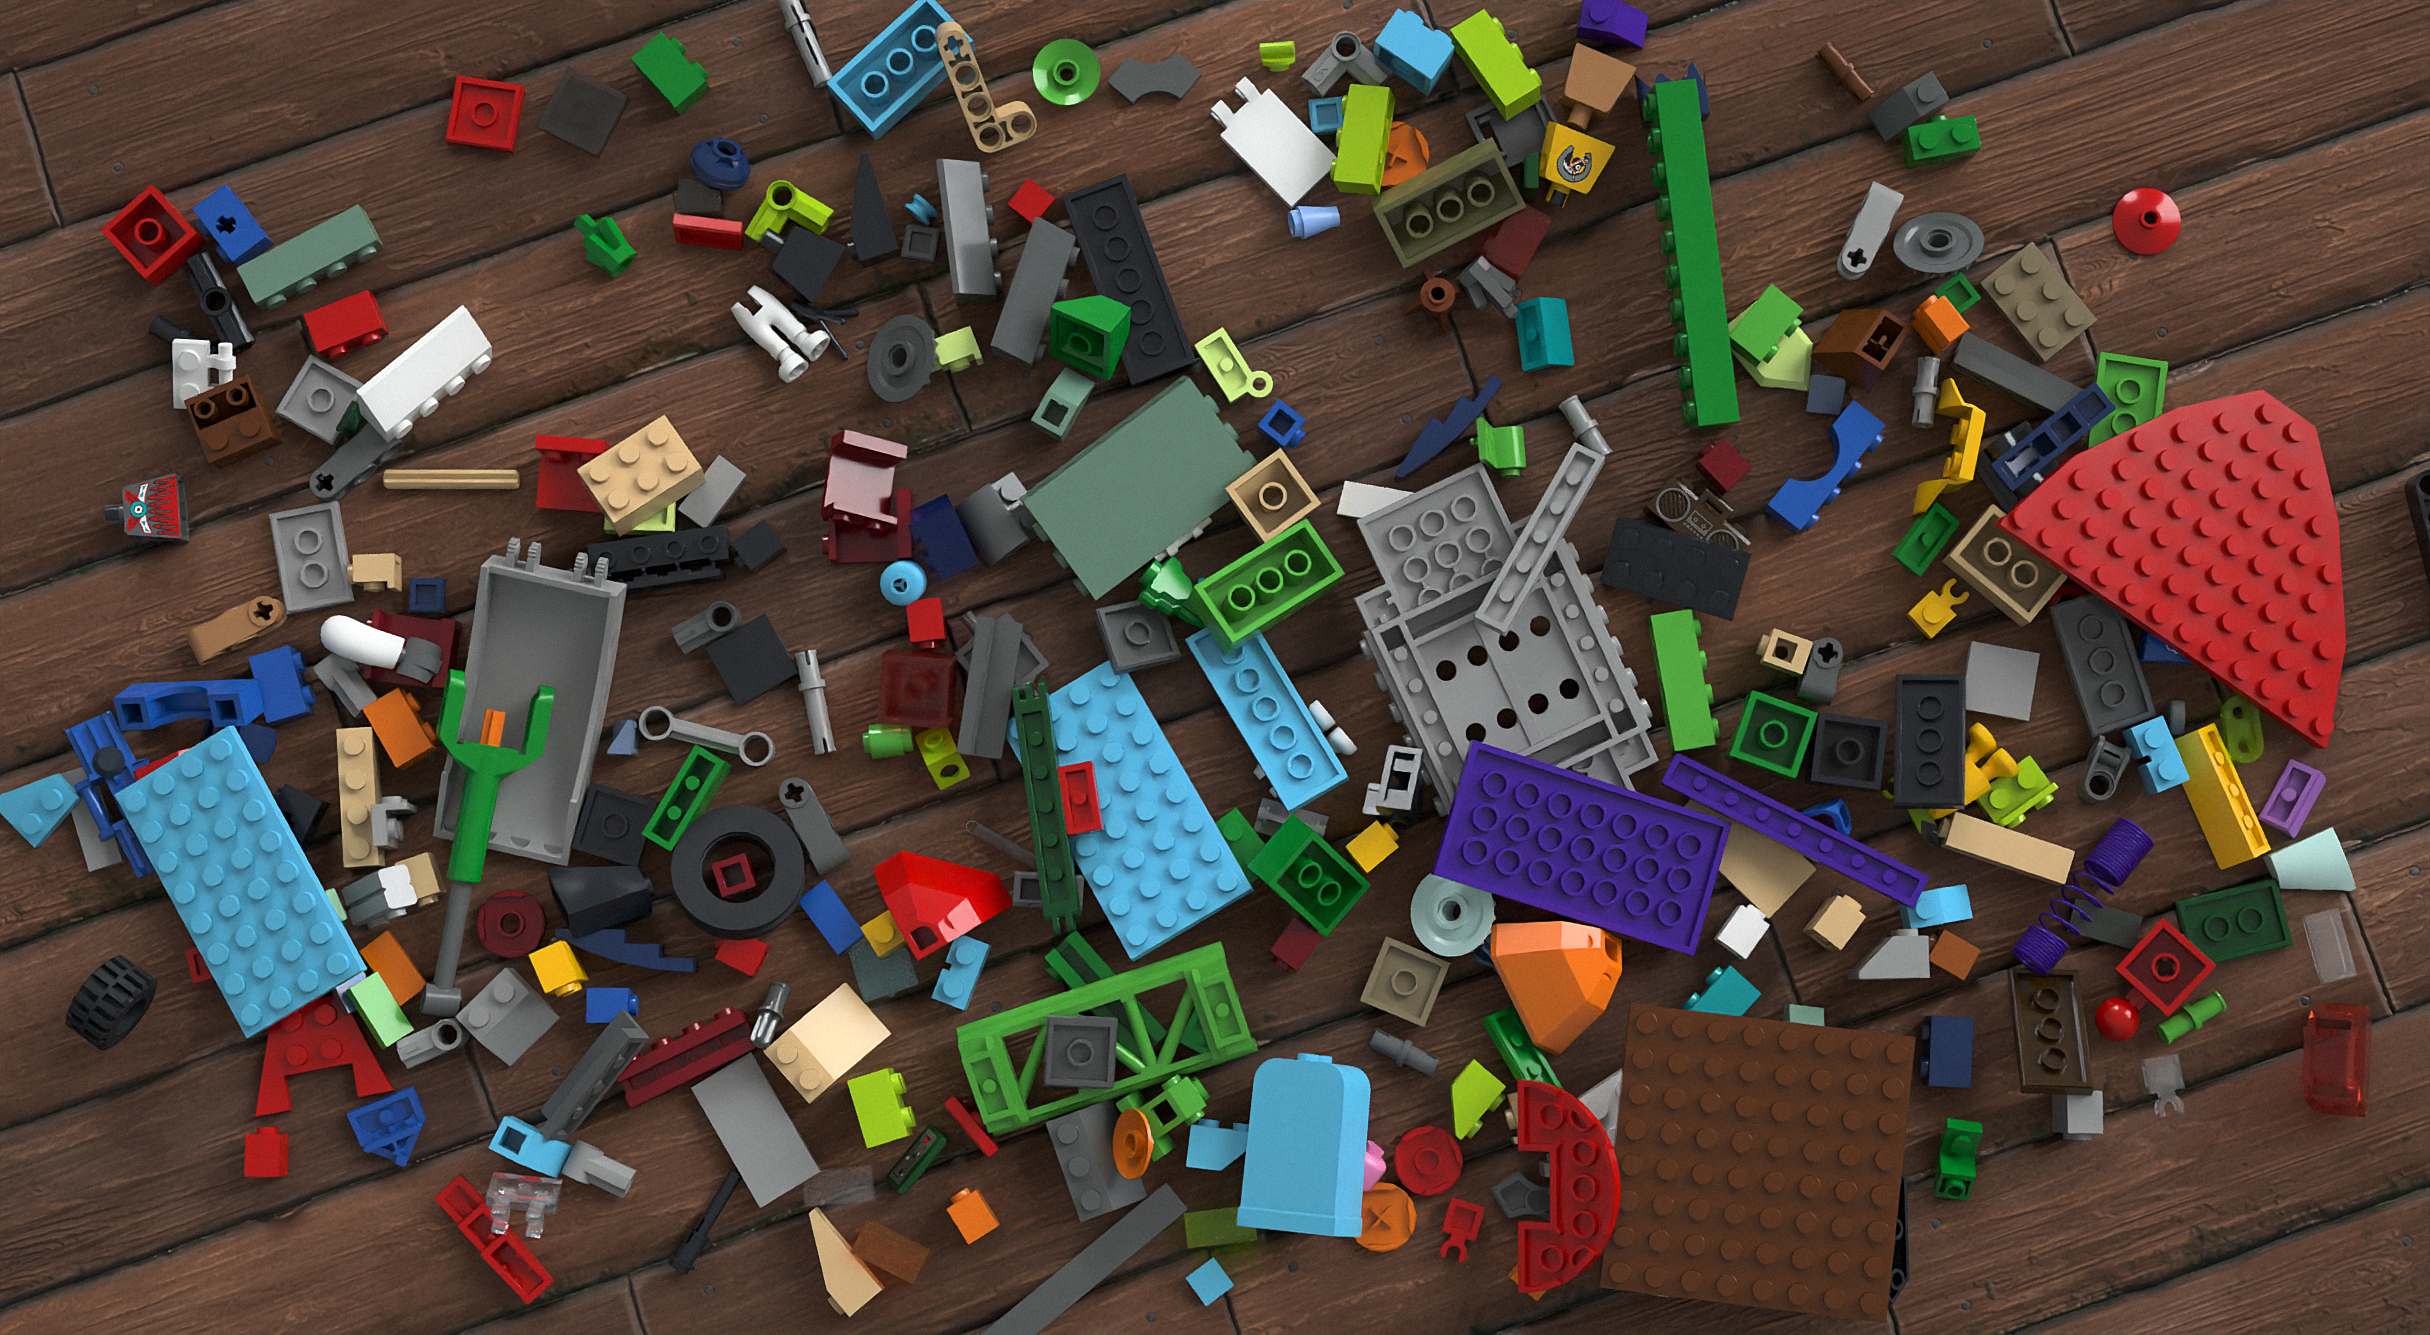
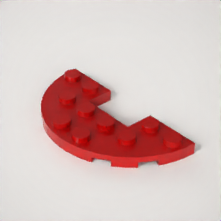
M1518 1079V1151L1550 1152V1222H1518V1293H1533L1550 1290L1574 1280L1585 1272L1600 1256L1616 1224L1620 1206L1621 1184L1618 1162L1613 1146L1595 1115L1580 1100L1559 1087L1537 1080Z

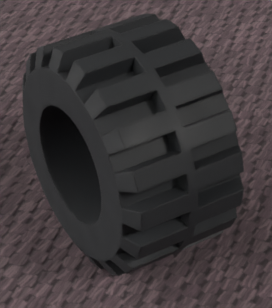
M123 955L115 956L98 967L80 987L69 1006L65 1023L99 1050H107L123 1040L145 1015L154 999L158 984L157 980Z

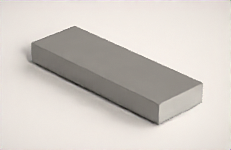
M83 767L61 773L73 787L75 784L88 778ZM97 785L94 788L111 823L114 824L103 785ZM82 798L71 811L89 872L94 873L126 862L117 837L105 842L100 841L98 837L100 831L84 798Z

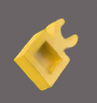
M1955 578L1950 579L1942 586L1940 596L1933 590L1930 591L1906 614L1929 640L1956 616L1950 607L1963 603L1969 596L1967 591L1958 598L1951 595L1950 588L1957 582Z

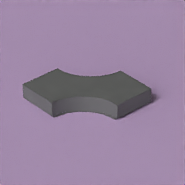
M1177 52L1167 60L1153 64L1142 63L1128 56L1108 79L1107 84L1132 105H1135L1144 97L1154 94L1168 95L1181 101L1199 81L1202 73Z
M1517 1171L1489 1189L1508 1219L1521 1214H1533L1543 1217L1550 1222V1187L1533 1184L1520 1171Z

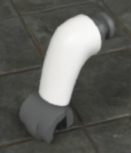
M337 615L330 617L318 629V639L329 651L356 662L393 669L397 662V674L423 683H427L433 675H438L442 665L440 660L442 649L440 646L420 638L410 637L405 647H403L404 638L377 630L346 616Z

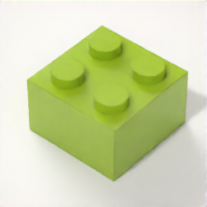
M886 1068L847 1081L867 1149L913 1135L912 1127L917 1126L912 1107H905L901 1094L907 1093L901 1073H895L894 1068Z

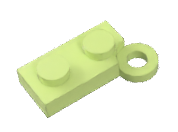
M1223 327L1194 345L1195 350L1230 404L1248 393L1255 398H1264L1271 393L1273 388L1271 376L1264 371L1251 372ZM1256 379H1263L1265 381L1266 387L1263 390L1258 391L1253 387V382Z

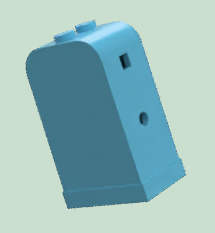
M1298 1053L1297 1060L1273 1058L1260 1065L1256 1071L1253 1083L1241 1204L1238 1208L1236 1226L1337 1237H1361L1364 1159L1366 1156L1371 1092L1370 1082L1362 1070L1354 1066L1333 1064L1332 1057L1304 1053Z

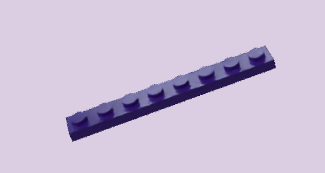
M1676 752L1661 782L1662 786L1912 910L1929 879L1928 876Z

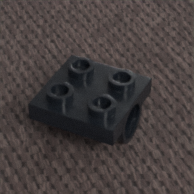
M2027 420L1984 448L1977 456L1975 470L2007 514L2022 498L2027 497L2040 485L2039 483L2059 466L2053 459L2013 492L2008 489L1991 468L1990 464L2033 431Z

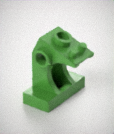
M1179 1074L1162 1084L1161 1087L1164 1092L1148 1103L1139 1090L1130 1093L1116 1103L1121 1113L1127 1109H1138L1147 1118L1154 1141L1151 1158L1154 1162L1176 1147L1168 1135V1131L1185 1121L1187 1126H1190L1205 1115L1202 1108L1207 1106L1206 1100L1210 1098V1095L1197 1076L1191 1079L1189 1076L1181 1079ZM1166 1099L1178 1117L1163 1125L1153 1107Z

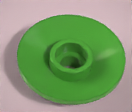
M1073 39L1053 41L1047 44L1035 58L1033 64L1034 84L1038 92L1053 104L1060 106L1077 105L1087 100L1096 90L1100 80L1099 61L1095 53L1080 41ZM1064 71H1071L1073 78L1065 81L1061 78V74Z

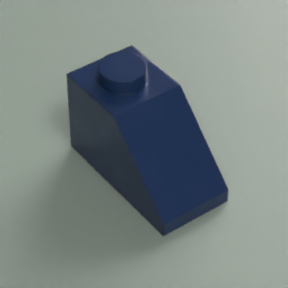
M206 719L200 743L225 727H214L213 721ZM252 723L246 726H235L252 759L269 764L270 757L276 748L278 730Z

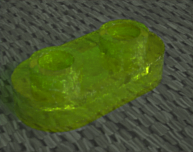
M2240 695L2232 696L2222 704L2220 712L2225 747L2231 760L2239 764H2248L2259 759L2264 749L2258 707ZM2234 707H2239L2242 710L2243 715L2241 719L2233 716ZM2240 741H2244L2247 744L2248 750L2246 753L2239 751L2238 743Z

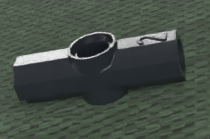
M210 253L196 254L187 259L181 266L199 298L201 309L208 315L222 343L232 344V355L243 353L252 348L257 341L239 309L237 299L230 293ZM219 297H225L224 307L221 310L213 311L214 301Z

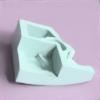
M2333 827L2263 857L2272 878H2276L2279 889L2343 891L2356 889L2349 864Z

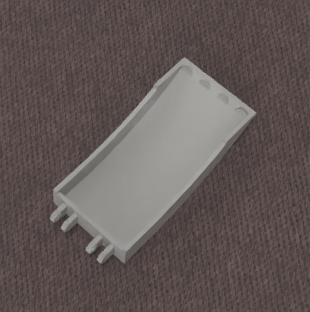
M512 537L508 544L506 557L492 555L481 566L472 634L465 669L464 683L467 689L456 742H459V739L479 742L485 709H493L506 712L500 746L515 748L521 753L531 698L535 695L539 685L554 688V699L543 755L500 782L487 849L567 866L573 849L571 848L585 804L603 727L618 648L627 584L607 580L608 558L600 557L595 567V577L587 576L588 555L581 552L576 557L574 572L539 565L542 547L540 543L532 542L529 547L527 562L518 560L521 548L520 539ZM449 753L447 754L444 771L441 774L433 836L453 841L465 775Z

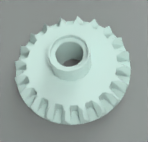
M1430 873L1421 881L1412 899L1411 921L1413 929L1422 944L1434 953L1448 957L1462 956L1474 952L1475 948L1484 944V939L1491 933L1492 923L1496 919L1494 915L1496 903L1493 901L1491 893L1443 879ZM1457 904H1459L1461 914L1459 918L1455 920L1453 916L1454 907Z

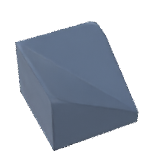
M634 720L614 722L612 744L606 754L618 757H636L639 746V724Z

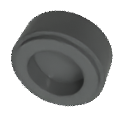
M2171 700L2168 704L2167 727L2172 735H2183L2184 700Z

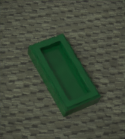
M1527 154L1520 169V194L1524 203H1533L1539 188V154Z

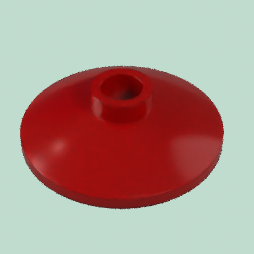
M2151 188L2136 189L2126 194L2116 205L2112 216V227L2117 240L2124 248L2138 255H2155L2169 248L2176 240L2181 226L2180 213L2174 201L2165 193ZM2144 215H2153L2155 218L2154 224H2147L2144 220Z

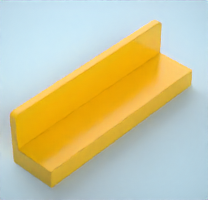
M2215 723L2174 739V743L2190 780L2183 782L2182 785L2219 868L2222 870L2271 850Z

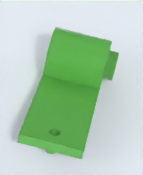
M1484 418L1476 419L1478 438H1470V443L1473 447H1479L1480 461L1491 471L1500 473V478L1519 477L1520 471L1526 469L1523 427L1507 426L1493 428Z

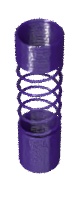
M2119 818L2115 821V824L2111 826L2107 834H2104L2105 836L2089 853L2090 855H2087L2084 859L2083 865L2087 873L2079 871L2072 873V879L2076 887L2071 885L2061 887V893L2065 901L2052 899L2050 900V907L2054 914L2046 912L2039 914V921L2043 928L2030 925L2027 931L2023 933V936H2020V939L2016 941V944L2012 947V952L2029 969L2039 975L2048 976L2052 968H2055L2054 965H2057L2061 957L2065 955V949H2070L2067 943L2051 933L2045 926L2041 918L2043 915L2059 920L2072 933L2081 936L2079 930L2058 915L2053 907V902H2060L2075 909L2080 913V917L2087 922H2092L2091 917L2069 901L2064 893L2065 888H2071L2082 893L2096 907L2103 908V905L2096 898L2079 886L2075 875L2080 874L2089 877L2105 892L2115 895L2108 885L2092 875L2088 867L2108 884L2120 887L2132 871H2134V868H2137L2139 863L2145 858V855L2149 853V850H2152L2154 843L2151 837L2133 822L2124 818Z

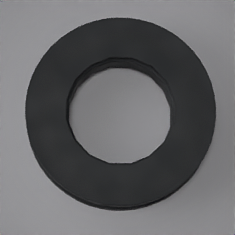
M732 805L712 810L688 826L675 846L671 862V877L675 896L686 917L695 926L710 935L729 940H746L765 935L782 925L792 915L801 900L805 886V866L800 843L794 832L783 820L764 809L746 805ZM732 842H748L760 847L770 856L774 865V877L769 888L758 898L746 903H728L716 898L707 889L703 881V869L709 856L718 848Z

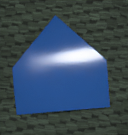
M414 1085L352 1109L347 1113L360 1146L365 1147L363 1151L378 1154L395 1161V1164L403 1167L406 1166L426 1119Z

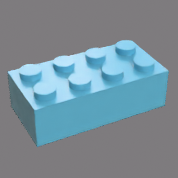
M917 0L827 82L830 93L875 141L881 138L948 77L935 43L934 35L939 25L944 22L955 21L935 0ZM966 34V36H967V38H968V41H969V43H970V46H971V48H972V51H973V53H974V52H975L974 42H973V40ZM949 36L947 38L948 44L953 54L960 53L954 36Z

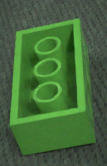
M1305 518L1195 585L1188 597V601L1225 655L1338 587L1345 573L1308 519Z

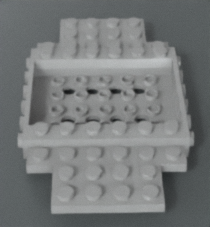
M1482 462L1355 521L1384 582L1383 585L1353 598L1367 627V630L1361 632L1364 640L1359 642L1360 648L1366 660L1373 659L1378 669L1373 675L1382 692L1387 690L1393 703L1388 704V707L1395 722L1399 723L1402 721L1408 733L1403 736L1406 746L1423 749L1424 751L1421 769L1422 779L1426 786L1432 784L1437 795L1432 798V801L1440 817L1446 815L1448 818L1470 743L1466 738L1465 732L1467 727L1473 723H1479L1485 729V737L1481 743L1635 791L1628 775L1659 761L1645 731L1652 727L1649 718L1653 717L1646 700L1644 698L1639 700L1634 687L1638 686V682L1630 667L1624 668L1619 657L1624 653L1616 636L1610 638L1605 627L1609 620L1601 605L1596 606L1590 595L1594 592V588L1586 573L1581 575L1575 563L1580 561V558L1573 543H1566L1565 539L1561 538L1509 631L1514 632L1518 637V645L1514 650H1503L1499 645L1501 634L1474 620L1475 614L1533 515L1531 514L1510 524ZM1536 616H1543L1549 621L1550 628L1544 636H1536L1530 630V623ZM1476 645L1482 646L1487 652V659L1480 666L1472 665L1467 658L1469 649ZM1444 660L1451 661L1456 668L1455 676L1448 681L1441 680L1436 674L1437 665ZM1565 679H1573L1579 686L1577 696L1572 699H1565L1560 694L1559 687ZM1537 693L1544 695L1548 701L1547 709L1541 714L1531 712L1528 707L1529 698ZM1505 708L1513 710L1517 718L1515 725L1509 729H1504L1497 723L1498 713Z

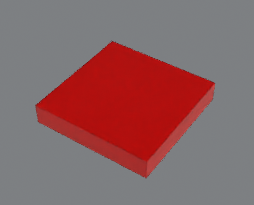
M457 75L445 142L447 144L514 154L525 87L518 84Z

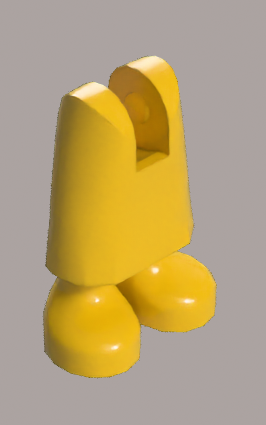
M1978 722L1969 730L1970 744L1965 751V806L1991 790L1990 780L1996 777L2013 778L2019 773L2016 762L2004 749L2000 748L1994 752L1997 745L1993 736ZM1993 753L1981 768L1975 765L1978 761ZM1929 809L1928 813L1934 820H1937L1959 809Z

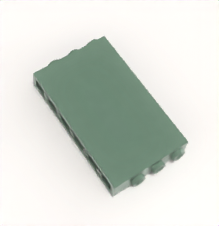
M1183 375L1019 497L1022 504L1036 521L1032 528L1043 542L1049 539L1056 548L1052 553L1053 557L1063 570L1070 567L1076 576L1072 582L1083 597L1089 594L1093 599L1098 600L1231 499L1225 488L1258 465V462L1249 450L1242 452L1236 441L1240 438L1234 428L1228 422L1223 425L1216 414L1220 409L1209 395L1203 397L1192 380L1187 376Z

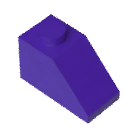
M1583 0L1576 38L1642 49L1648 15L1620 0Z

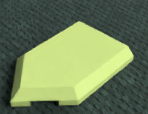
M1755 303L1728 324L1729 334ZM1799 327L1790 338L1783 334L1776 343L1781 349L1768 364L1762 360L1756 368L1731 348V353L1760 387L1808 391L1813 343Z

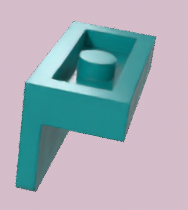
M1537 297L1514 304L1518 308L1515 320L1523 371L1533 372L1550 366L1569 367L1574 365L1565 299Z

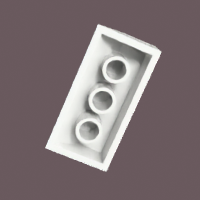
M463 305L356 391L360 414L387 442L391 441L394 437L399 439L406 435L413 427L412 423L421 415L423 417L430 415L439 406V400L447 394L451 396L457 393L464 386V380L474 372L476 374L481 373L491 363L492 346Z

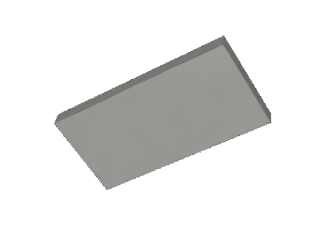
M749 1052L691 1087L760 1208L765 1207L822 1172L753 1052Z

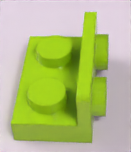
M2030 755L2017 763L2019 768L2017 775L2013 778L1997 777L1990 782L1991 790L1975 800L1992 824L2001 827L2007 826L2011 830L2026 819L2023 813L2034 806L2039 810L2054 799L2051 793L2058 789V786L2055 782H2049Z

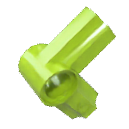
M778 180L768 187L765 200L744 234L758 242L768 227L780 234L787 221L791 219L809 231L822 236L832 222L835 211L795 188L790 182ZM782 190H789L792 193L791 201L785 206L777 205L775 202L776 195Z

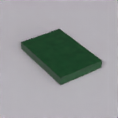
M2276 878L2173 902L2180 933L2215 964L2294 945Z

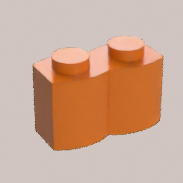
M1935 294L1932 295L1912 313L1915 320L1911 322V326L1935 356L1954 343L1970 328L1945 295L1939 299Z

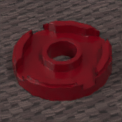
M513 889L496 892L486 900L485 904L478 911L476 922L478 937L483 945L495 955L507 958L526 956L535 950L543 940L547 927L545 910L539 901L525 891ZM509 914H516L521 923L519 930L513 934L507 933L502 925L504 918Z

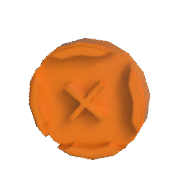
M1395 121L1391 124L1381 183L1382 188L1391 189L1426 171L1429 160L1428 143L1420 131L1405 125L1406 123Z
M1377 1182L1370 1191L1363 1192L1361 1237L1354 1238L1360 1245L1370 1251L1388 1252L1398 1249L1408 1241L1415 1229L1417 1215L1413 1201L1404 1190L1396 1185Z

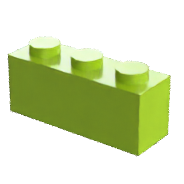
M1485 9L1450 29L1451 44L1455 46L1454 50L1505 121H1508L1540 101L1542 81L1533 68L1528 70L1522 61L1524 60L1518 46L1514 42L1509 44L1504 37L1505 31L1500 21L1496 17L1491 19Z
M1350 84L1348 95L1343 96L1341 112L1344 116L1343 127H1339L1336 133V147L1339 148L1337 160H1332L1330 168V178L1334 181L1340 192L1380 195L1396 101L1390 87Z

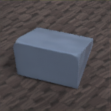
M1811 375L1805 412L1840 416L1846 379Z

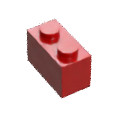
M368 290L303 314L317 352L324 358L329 357L332 360L348 355L350 353L349 349L356 346L369 347L375 345L382 340V336L389 334L377 300Z

